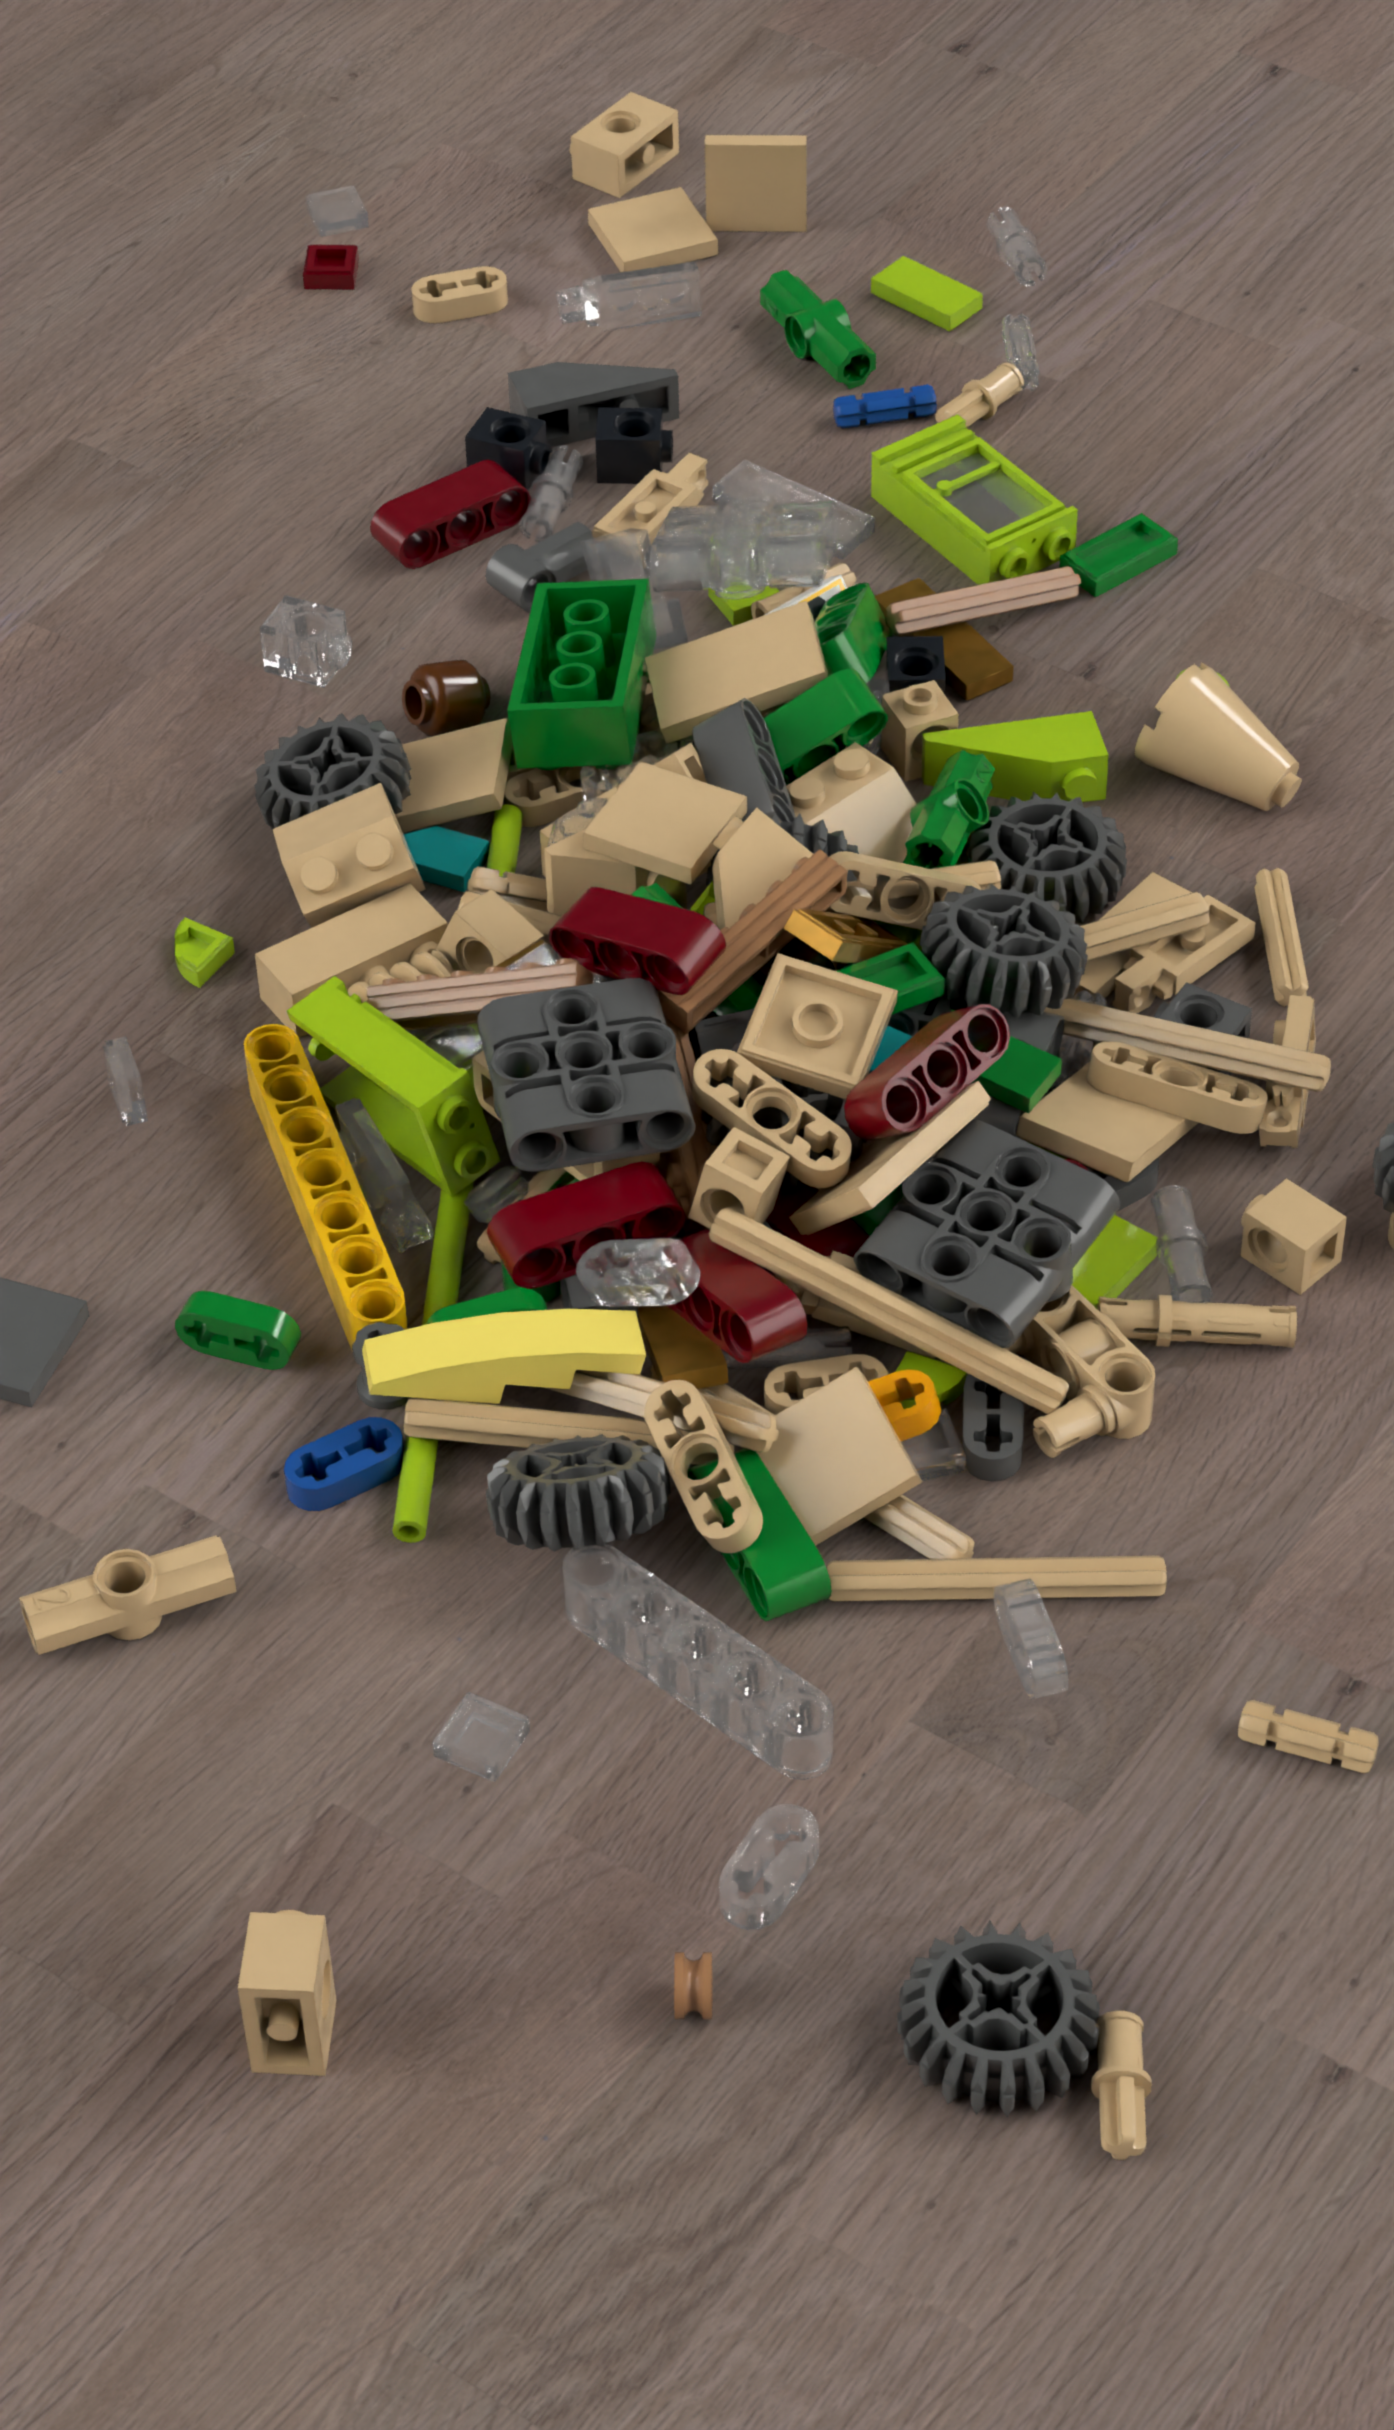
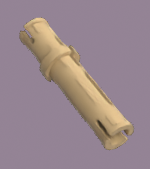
M1158 1295L1157 1300L1098 1298L1097 1310L1107 1315L1126 1338L1155 1340V1346L1169 1347L1171 1341L1241 1345L1258 1344L1294 1348L1297 1331L1296 1306L1190 1303L1186 1301H1172V1295Z

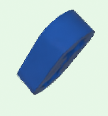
M368 1417L298 1448L289 1455L284 1466L286 1490L290 1501L298 1508L307 1511H322L390 1481L400 1473L402 1466L404 1442L400 1428L391 1420L382 1417ZM369 1447H373L377 1452H382V1453L376 1454V1453H375L372 1449H370ZM311 1474H314L317 1478L324 1480L316 1481L315 1478L311 1476Z

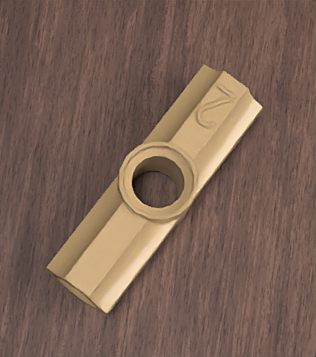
M212 1536L152 1556L131 1549L114 1551L104 1556L96 1564L92 1575L20 1597L19 1601L35 1653L41 1655L106 1633L122 1640L141 1639L151 1634L159 1626L163 1615L236 1592V1584L223 1542L220 1537Z

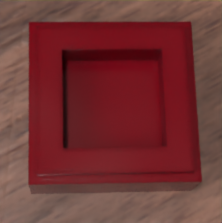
M308 245L303 270L304 289L355 290L359 265L358 246Z

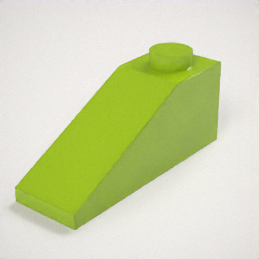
M1092 711L923 733L922 780L924 785L934 787L947 759L955 753L964 750L970 754H984L995 768L991 777L993 788L989 794L990 797L1010 800V797H1016L1021 801L1030 800L1033 792L1040 798L1049 799L1058 792L1061 800L1069 802L1077 797H1081L1082 802L1106 799L1109 755Z

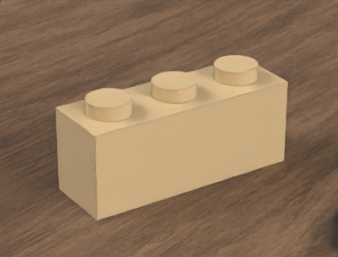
M410 883L256 953L255 960L260 998L285 1026L294 1030L299 1038L305 1036L308 1033L289 1019L287 1014L289 1008L334 976L344 982L348 992L351 985L356 982L369 984V979L377 972L390 974V969L394 964L399 962L410 964L411 959L420 952L431 954V951L437 948L448 926V922Z

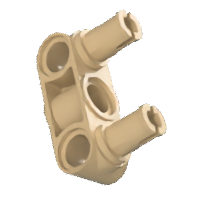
M1073 1286L1061 1298L1046 1302L1011 1347L1003 1348L1013 1354L1024 1355L1031 1363L1066 1380L1069 1384L1066 1394L1069 1402L1044 1417L1040 1416L1033 1422L1035 1426L1033 1428L1035 1441L1047 1456L1055 1458L1062 1451L1095 1434L1107 1435L1118 1439H1129L1141 1435L1149 1428L1152 1421L1155 1387L1154 1366L1120 1332L1119 1328L1107 1315L1099 1312Z

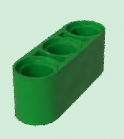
M859 583L833 595L824 603L815 621L828 676L839 670L849 668L855 669L865 683L869 682L875 675L886 651V637H892L893 635L891 628H887L885 624V616L869 583Z
M848 668L828 676L763 719L769 729L787 786L856 742L863 746L874 739L885 728L888 714L860 674L855 669Z
M744 1448L733 1452L761 1509L763 1525L757 1539L746 1549L736 1553H720L755 1611L763 1621L767 1622L830 1598L832 1592L831 1582L824 1560L756 1451ZM718 1458L688 1469V1478L692 1480L706 1478L715 1470ZM723 1496L713 1499L723 1517L722 1526L724 1528L731 1526L735 1522L733 1519V1508Z

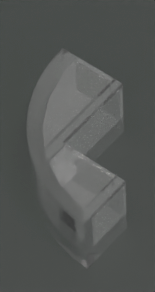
M630 528L580 541L591 581L649 578L657 635L654 650L688 641L679 597L662 595L648 530Z

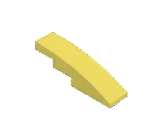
M553 1309L488 1314L430 1323L366 1339L362 1348L370 1395L500 1404L505 1385L570 1389L576 1370L640 1375L646 1358L636 1311Z

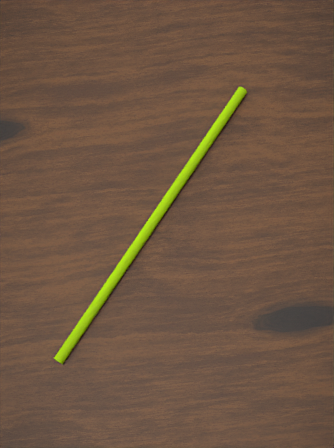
M508 804L502 805V808L499 810H495L487 868L499 870V876L503 877L504 872L516 873L523 822L522 811L518 807ZM477 1023L464 1025L458 1065L459 1069L464 1068L468 1071L473 1087L472 1058L483 1051ZM474 1181L453 1197L441 1189L422 1325H426L429 1317L437 1310L458 1302ZM406 1435L392 1529L393 1535L400 1541L415 1543L423 1540L426 1536L439 1440L415 1438Z

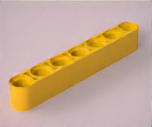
M279 1024L262 1025L253 1029L244 1040L250 1095L351 1350L356 1340L357 1332L367 1325L383 1322L386 1324H397L405 1330L408 1329L404 1292L298 1035L293 1029Z

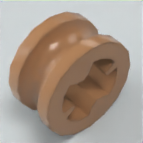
M675 1952V2020H684L686 2014L692 2011L700 2013L703 2020H712V1952H703L702 1956L697 1960L688 1959L684 1952Z

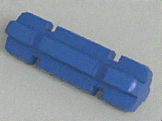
M928 384L910 387V392L905 393L904 388L863 393L861 395L862 399L856 400L855 395L837 397L833 401V415L839 428L859 426V421L865 420L866 425L905 420L909 418L908 414L914 413V418L932 416L936 413L937 409L936 394L933 387Z

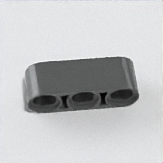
M746 698L741 699L693 727V738L706 782L747 796V813L742 818L743 822L756 808L761 810L770 819H772L775 813L782 822H793L796 819L769 729L761 713L750 700Z

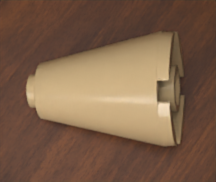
M1202 662L1200 668L1195 664L1188 667L1170 685L1155 706V709L1161 712L1155 729L1153 730L1145 724L1136 743L1135 757L1146 765L1264 811L1270 810L1275 804L1281 808L1286 806L1297 792L1302 781L1296 775L1299 769V762L1213 668Z

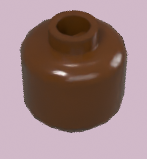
M449 660L422 664L413 671L410 680L405 683L402 692L403 709L410 723L416 725L420 731L431 737L480 725L491 699L487 681L466 660Z

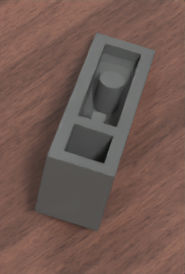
M556 362L508 373L510 412L546 421L547 444H550L551 447L596 437L598 408H662L663 422L679 419L678 374L675 369Z

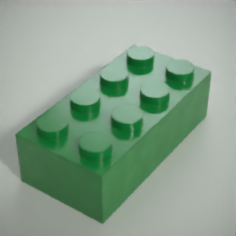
M649 578L537 583L507 709L517 769L538 768L550 771L561 767L595 766L598 768H612L618 765H632L649 678L645 657L653 655L657 636Z

